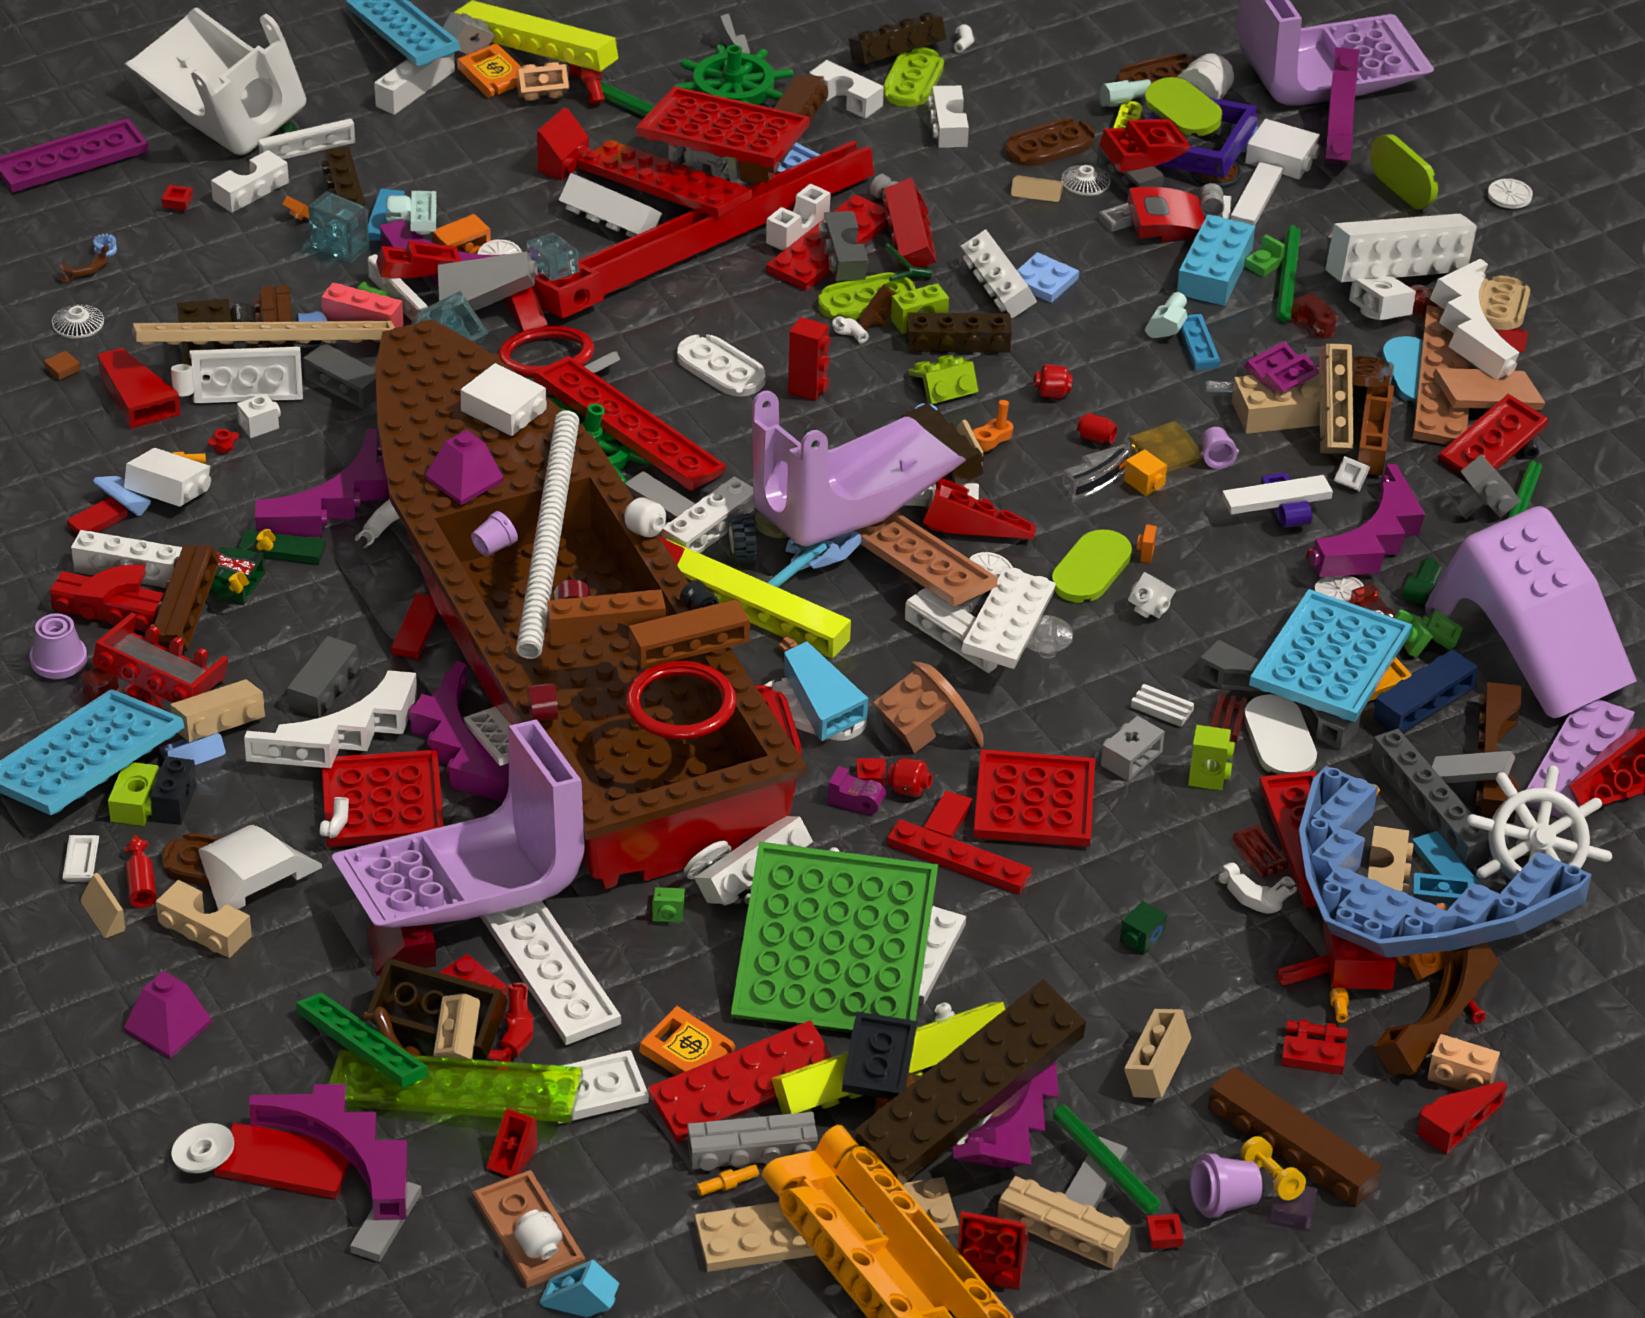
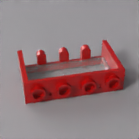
M134 613L129 614L95 643L93 666L172 703L208 692L220 681L224 683L228 657L223 655L208 668L206 667L208 652L204 648H200L194 653L193 660L182 656L184 642L180 637H175L170 641L169 649L158 644L160 631L154 625L146 630L145 638L135 634L136 614Z

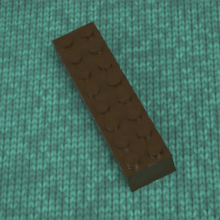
M1043 978L856 1128L855 1141L860 1147L872 1150L903 1185L1083 1039L1086 1021Z

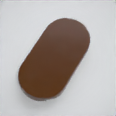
M1175 53L1128 64L1120 69L1117 82L1126 80L1134 82L1149 79L1152 84L1163 78H1177L1198 57L1193 56L1190 58L1187 57V54Z
M1071 118L1059 119L1010 135L1005 146V154L1011 161L1020 165L1037 166L1090 149L1094 144L1095 131L1085 121L1080 120L1078 123L1073 122Z
M1370 356L1354 357V360H1352L1353 385L1365 387L1390 386L1394 372V364L1392 362H1388V365H1385V361L1381 358Z
M189 833L184 834L183 838L177 841L176 838L169 841L162 851V862L165 872L170 877L182 882L211 887L198 849L222 837Z

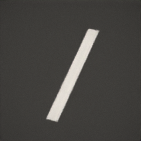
M1223 196L1225 206L1223 218L1230 220L1231 196Z

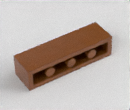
M738 599L629 626V648L641 669L750 642V620Z

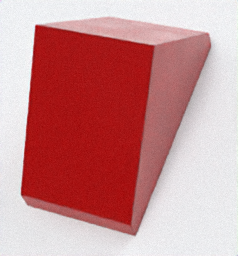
M506 1108L487 1169L509 1177L522 1172L537 1149V1118Z

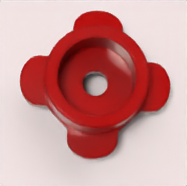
M216 429L214 436L208 439V445L212 446L216 452L228 453L234 449V441L239 439V434L237 432H230L227 429Z

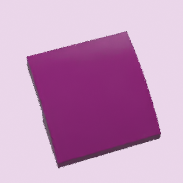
M1285 341L1247 360L1244 366L1263 385L1280 394L1319 375V368L1305 353L1298 356Z

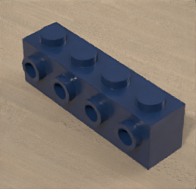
M1453 649L1443 656H1438L1434 662L1418 669L1415 674L1399 681L1396 686L1388 691L1380 693L1374 702L1373 719L1390 731L1399 729L1404 733L1474 688L1478 666Z

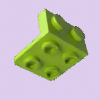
M953 355L938 357V362L930 364L929 361L915 363V368L908 369L910 376L923 378L929 404L979 392L973 362L963 360V357L953 358Z

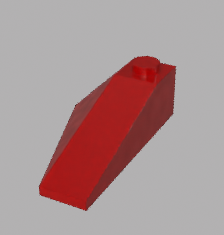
M944 478L934 483L923 516V524H926L929 529L936 532L944 531L955 534L1021 539L1034 538L1035 524L1009 510H1001V512L996 510L991 504L992 501L986 498H982V500L975 499L968 495L970 490L962 485Z
M1645 727L1626 731L1610 743L1567 785L1579 807L1593 798H1599L1602 801V805L1645 793Z

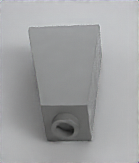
M527 252L438 265L441 314L447 322L453 321L534 286V276L538 274L536 261L532 260Z

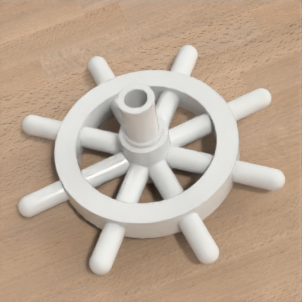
M1554 765L1549 766L1547 769L1544 788H1531L1521 792H1517L1505 773H1498L1496 781L1508 799L1499 806L1492 819L1474 814L1467 817L1468 825L1489 831V847L1493 860L1477 870L1478 878L1485 879L1501 870L1509 879L1513 880L1523 869L1515 862L1516 859L1523 855H1530V861L1539 852L1550 855L1560 861L1553 848L1572 853L1567 864L1577 866L1580 869L1587 857L1609 862L1612 859L1610 851L1590 846V834L1585 819L1586 816L1602 806V801L1599 798H1593L1582 806L1577 807L1568 797L1555 791L1559 770ZM1525 803H1540L1537 822ZM1554 807L1564 817L1548 825L1551 809ZM1514 810L1526 828L1506 823ZM1571 827L1574 841L1559 838L1556 835ZM1505 835L1518 838L1516 846L1510 850L1506 847Z

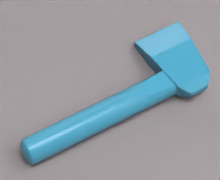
M823 541L810 546L800 545L798 549L804 553L767 583L778 588L814 557L821 554L827 546Z

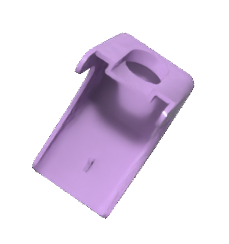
M762 391L758 393L752 403L754 505L761 514L801 546H810L882 522L966 461L964 457L956 454L910 417H903L837 448L828 450L827 437L819 430L808 432L800 443L779 426V401L773 392ZM765 401H768V405L766 407H762L763 403ZM817 440V444L811 447L812 442Z
M1533 507L1465 538L1431 592L1425 605L1428 617L1435 610H1438L1449 618L1461 598H1467L1476 602L1485 611L1505 641L1545 714L1552 718L1562 717L1597 699L1637 682L1596 578L1553 514L1545 507Z

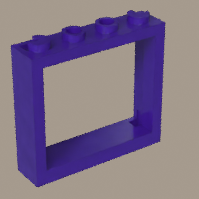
M1210 98L1222 110L1221 122L1237 124L1220 152L1191 146L1189 151L1159 164V166L1225 178L1258 125L1256 106ZM1152 112L1148 119L1162 118L1155 112Z

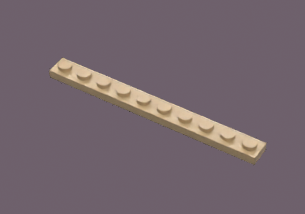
M391 321L133 323V335L136 342L144 345H153L155 342L177 345L181 344L182 341H192L195 344H206L208 341H218L222 344H232L234 341H244L249 344L270 341L281 344L285 343L286 340H296L299 343H310L311 340H321L325 343L347 340L352 343H359L362 340L369 339L381 342L382 332L392 330L395 327Z

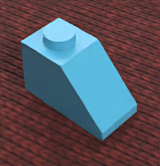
M592 1259L551 1277L539 1303L543 1307L590 1317L599 1312H606L612 1307L615 1302L614 1296L619 1282Z

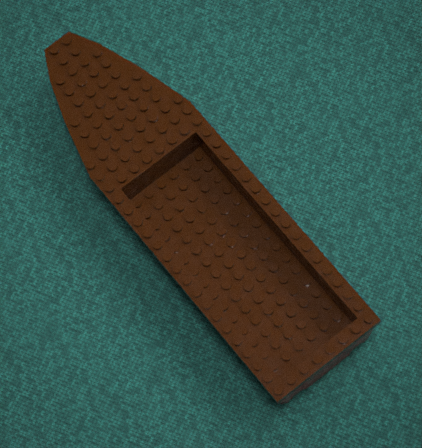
M434 320L421 321L416 324L396 327L382 332L375 368L377 422L390 502L405 526L437 610L493 707H496L511 725L531 721L527 686L554 683L558 704V720L541 721L539 723L581 779L584 854L582 861L591 877L598 879L604 889L615 887L620 874L638 871L643 881L681 871L685 869L688 862L706 847L719 841H727L728 845L731 846L732 852L741 845V841L755 836L769 825L786 816H790L797 778L807 775V765L730 647L676 660L698 662L718 670L732 684L737 700L733 715L720 729L703 737L684 740L662 738L650 734L635 723L626 708L625 697L628 687L636 676L648 669L640 668L629 648L628 626L613 622L603 623L590 629L583 636L580 643L551 646L548 622H546L540 656L534 659H526L518 654L516 645L555 417L563 410L546 397V410L511 436L462 412L460 390L495 363L516 373L514 370L475 342ZM579 424L550 600H554V591L559 583L575 579L587 584L590 589V596L662 589L666 616L691 611L680 601L681 590L688 584V581L658 535L651 538L643 537L627 528L624 516L625 509L635 499L597 440L585 430L583 425ZM468 430L485 442L504 477V482L460 505L426 480L425 474L445 441ZM499 511L511 521L517 532L518 539L509 547L506 546L489 556H484L474 546L471 533L481 526L490 515ZM671 675L662 677L647 685L641 693L640 704L643 711L656 721L671 725H692L714 716L721 707L722 696L719 689L705 679L690 675Z

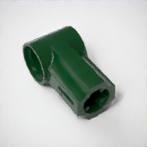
M1427 557L1425 560L1419 561L1413 576L1407 578L1402 600L1423 606L1426 605L1442 570V566L1437 563L1436 559Z

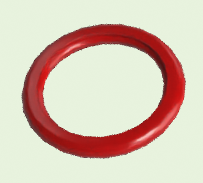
M543 326L528 329L509 337L498 350L501 362L520 376L534 378L535 372L546 366H528L513 361L510 358V353L518 346L543 338L572 340L579 343L582 347L581 352L572 359L584 366L593 356L595 345L585 332L565 326Z
M670 661L644 670L630 684L625 697L626 708L631 718L639 727L650 734L675 740L699 738L717 731L728 722L734 713L737 703L736 692L732 684L721 672L710 666L691 661ZM690 675L705 679L714 684L721 693L722 704L714 716L703 722L692 725H671L656 721L648 716L641 707L640 696L647 685L662 677Z

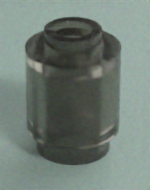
M239 303L230 309L231 322H256L255 310L251 305Z

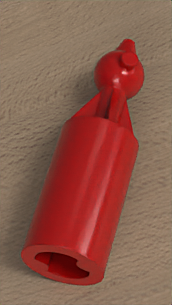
M134 835L128 846L125 847L126 853L130 852L132 854L126 863L129 900L134 907L146 908L153 905L157 899L153 863L144 854L146 847L149 846L148 840L144 841L138 835Z

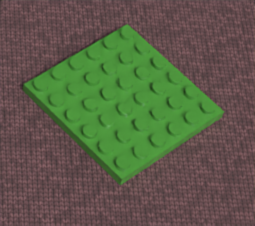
M759 842L731 1016L733 1018L793 1026L811 1020L816 1029L852 1033L856 1011L916 1021L938 864Z

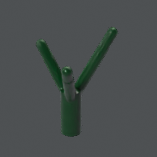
M885 244V247L907 268V270L891 272L896 273V275L889 277V281L892 282L908 276L932 278V269L912 266L890 244Z

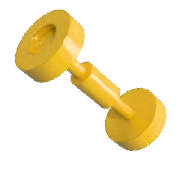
M1256 1136L1247 1140L1241 1148V1160L1255 1162L1258 1168L1263 1167L1274 1177V1191L1282 1199L1293 1200L1297 1198L1305 1189V1176L1296 1168L1290 1167L1283 1170L1271 1158L1272 1146L1263 1137Z

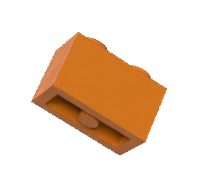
M475 214L432 231L433 243L455 246L459 252L477 254L483 244L491 241L490 228Z

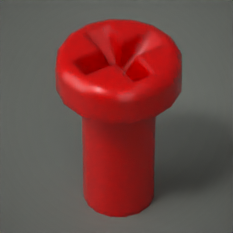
M1469 1001L1467 1007L1472 1013V1021L1474 1023L1483 1022L1486 1018V1013L1478 1008L1475 1001Z

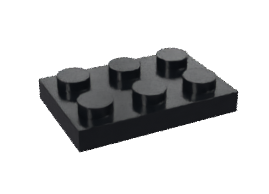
M856 1011L841 1092L893 1100L903 1092L907 1086L918 1021Z

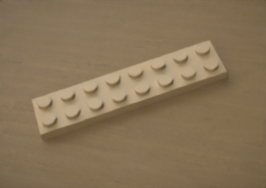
M944 1177L907 1182L902 1185L944 1235L958 1234L959 1224ZM848 1191L850 1195L855 1199V1201L860 1205V1207L865 1211V1213L881 1230V1232L884 1235H886L883 1229L878 1225V1223L873 1219V1217L868 1213V1211L863 1207V1205L858 1201V1199L853 1195V1193L851 1191ZM779 1202L695 1214V1226L707 1272L816 1255L784 1216Z

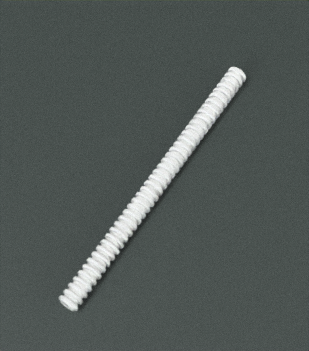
M561 411L556 415L551 439L549 460L516 645L518 654L526 659L537 658L542 652L547 622V601L551 598L578 434L579 418L571 411Z

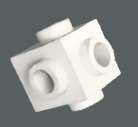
M1144 572L1140 580L1133 585L1128 601L1136 605L1134 611L1148 618L1151 614L1160 618L1168 610L1170 600L1176 590L1156 577Z

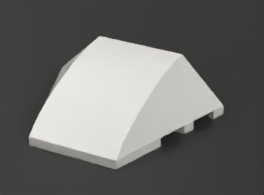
M248 825L198 849L218 910L225 904L240 909L246 906V896L289 875L299 880L322 868L321 863L291 848L255 825Z

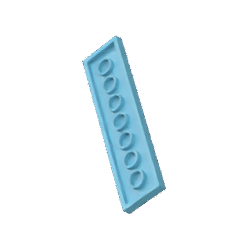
M345 0L347 8L416 66L429 65L435 59L449 57L454 52L461 50L459 41L408 0Z

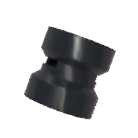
M699 580L689 582L680 593V601L691 610L719 604L718 598L708 591L707 587Z

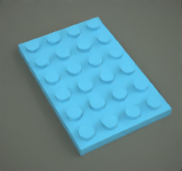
M1308 589L1252 673L1249 685L1264 692L1284 697L1290 701L1310 706L1316 710L1333 714L1341 719L1356 722L1407 640L1412 624Z
M110 689L0 760V793L46 814L53 815L58 813L75 799L83 797L90 789L106 782L110 776L119 770L130 766L131 762L142 755L150 753L154 747L163 741L174 737L175 733L185 728L183 719Z

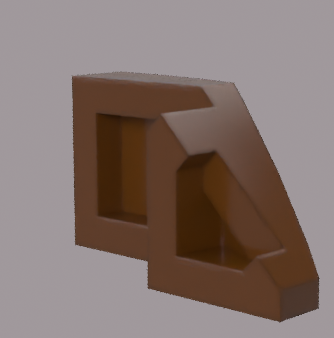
M883 284L867 305L860 318L859 325L865 331H867L869 326L880 324L881 327L887 326L888 322L885 319L891 314L892 295L897 293Z

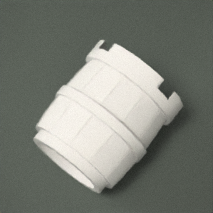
M1205 54L1191 62L1187 69L1182 71L1177 78L1188 81L1207 97L1221 100L1232 86L1234 73L1231 64L1223 56Z

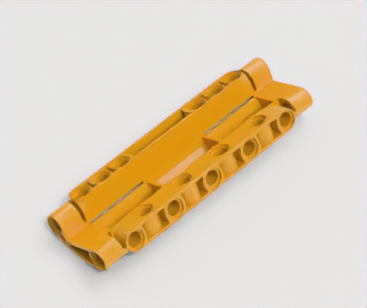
M842 1125L830 1128L823 1135L814 1151L776 1158L763 1169L762 1178L779 1197V1206L784 1216L868 1318H953L948 1312L949 1310L956 1318H1014L872 1150L860 1147ZM837 1176L843 1181V1183L848 1187V1189L853 1193V1195L858 1199V1201L863 1205V1207L868 1211V1213L883 1229L886 1235H884L881 1232V1230L876 1226V1224L871 1220V1218L865 1213V1211L860 1207V1205L855 1201V1199L840 1183V1181L836 1178Z

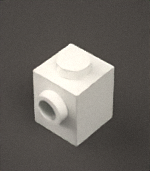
M267 394L255 396L237 403L239 425L250 438L279 429L278 417L281 416L280 408L276 402H272Z

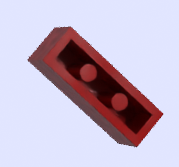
M799 317L789 331L788 393L817 401L822 392L825 393L830 382V379L827 377V370L830 365L828 349L831 344V337L828 336L829 325Z

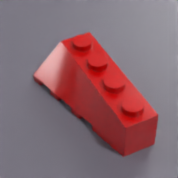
M912 177L884 188L886 198L883 199L887 212L890 213V216H887V220L891 229L894 230V233H891V237L895 247H898L896 251L914 267L923 268L937 262L932 241L933 234L929 227L931 221L929 216H927L929 209Z

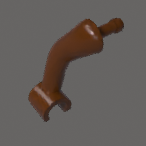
M103 245L101 254H96L94 259L86 266L71 269L68 264L61 263L60 268L65 273H57L58 278L63 283H69L74 277L95 274L109 262V259L106 257L109 246Z
M377 1007L375 1013H363L365 1020L375 1019L382 1035L416 1059H420V1052L416 1048L411 1046L403 1048L393 1032L388 1012L384 1007Z

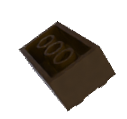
M229 298L177 303L179 323L231 322ZM182 341L183 364L192 366L189 354L192 350L234 349V343L222 344L218 341H208L206 344H195L192 341Z
M387 957L367 1012L375 1013L377 1007H384L390 1017L393 1031L436 1043L442 997L458 994L470 995L480 1001L473 1054L488 1058L508 1000L500 989ZM370 1019L377 1026L375 1019Z

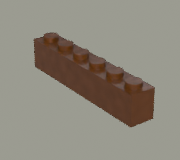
M1233 1067L1210 1087L1209 1109L1252 1138L1256 1136L1263 1137L1270 1143L1274 1153L1285 1159L1291 1166H1295L1310 1176L1316 1183H1320L1335 1193L1341 1200H1345L1356 1208L1379 1187L1382 1170L1380 1164L1237 1068Z

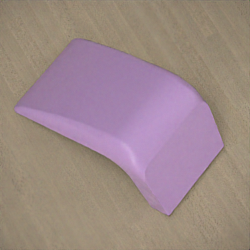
M1240 0L1237 33L1241 51L1272 97L1277 102L1287 106H1301L1330 101L1336 47L1360 49L1355 97L1407 83L1434 71L1433 66L1399 19L1393 14L1301 28L1302 18L1290 0Z
M537 719L510 725L509 788L503 804L494 813L465 822L336 852L332 855V858L372 923L376 926L397 928L460 921L543 901L559 894L571 884L578 873L583 858L582 782Z

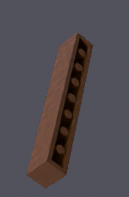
M797 75L773 109L809 116L810 121L813 120L814 115L821 108L825 99L828 98L829 90L828 86L825 85L824 76ZM795 143L774 167H763L754 162L738 161L741 181L769 182L782 162L785 161L788 153L792 151Z

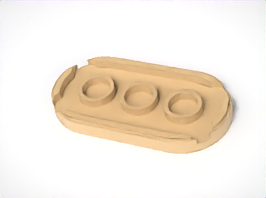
M1495 276L1489 281L1487 278L1484 279L1479 290V303L1485 318L1493 329L1510 330L1523 324L1530 296V288L1527 285L1525 287L1522 286V281L1509 276Z

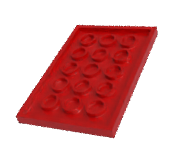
M674 86L636 126V136L644 137L649 141L666 142L671 146L688 147L693 151L710 152L719 157H732L741 162H754L763 167H774L810 126V117Z

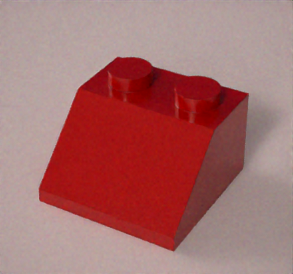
M567 108L560 110L537 130L538 172L562 181L578 167L577 159L585 157L586 153L590 151L589 136Z

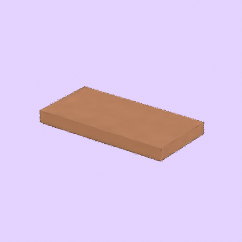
M1435 368L1433 377L1453 408L1491 409L1507 394L1512 395L1534 410H1542L1545 405V401L1525 371H1513L1511 375H1506L1498 380H1495L1481 369Z
M531 1170L473 1191V1200L526 1288L547 1281L551 1277L585 1263L584 1255ZM536 1209L539 1212L550 1213L562 1232V1240L557 1246L558 1252L545 1260H542L541 1257H527L514 1234L518 1219L527 1212Z

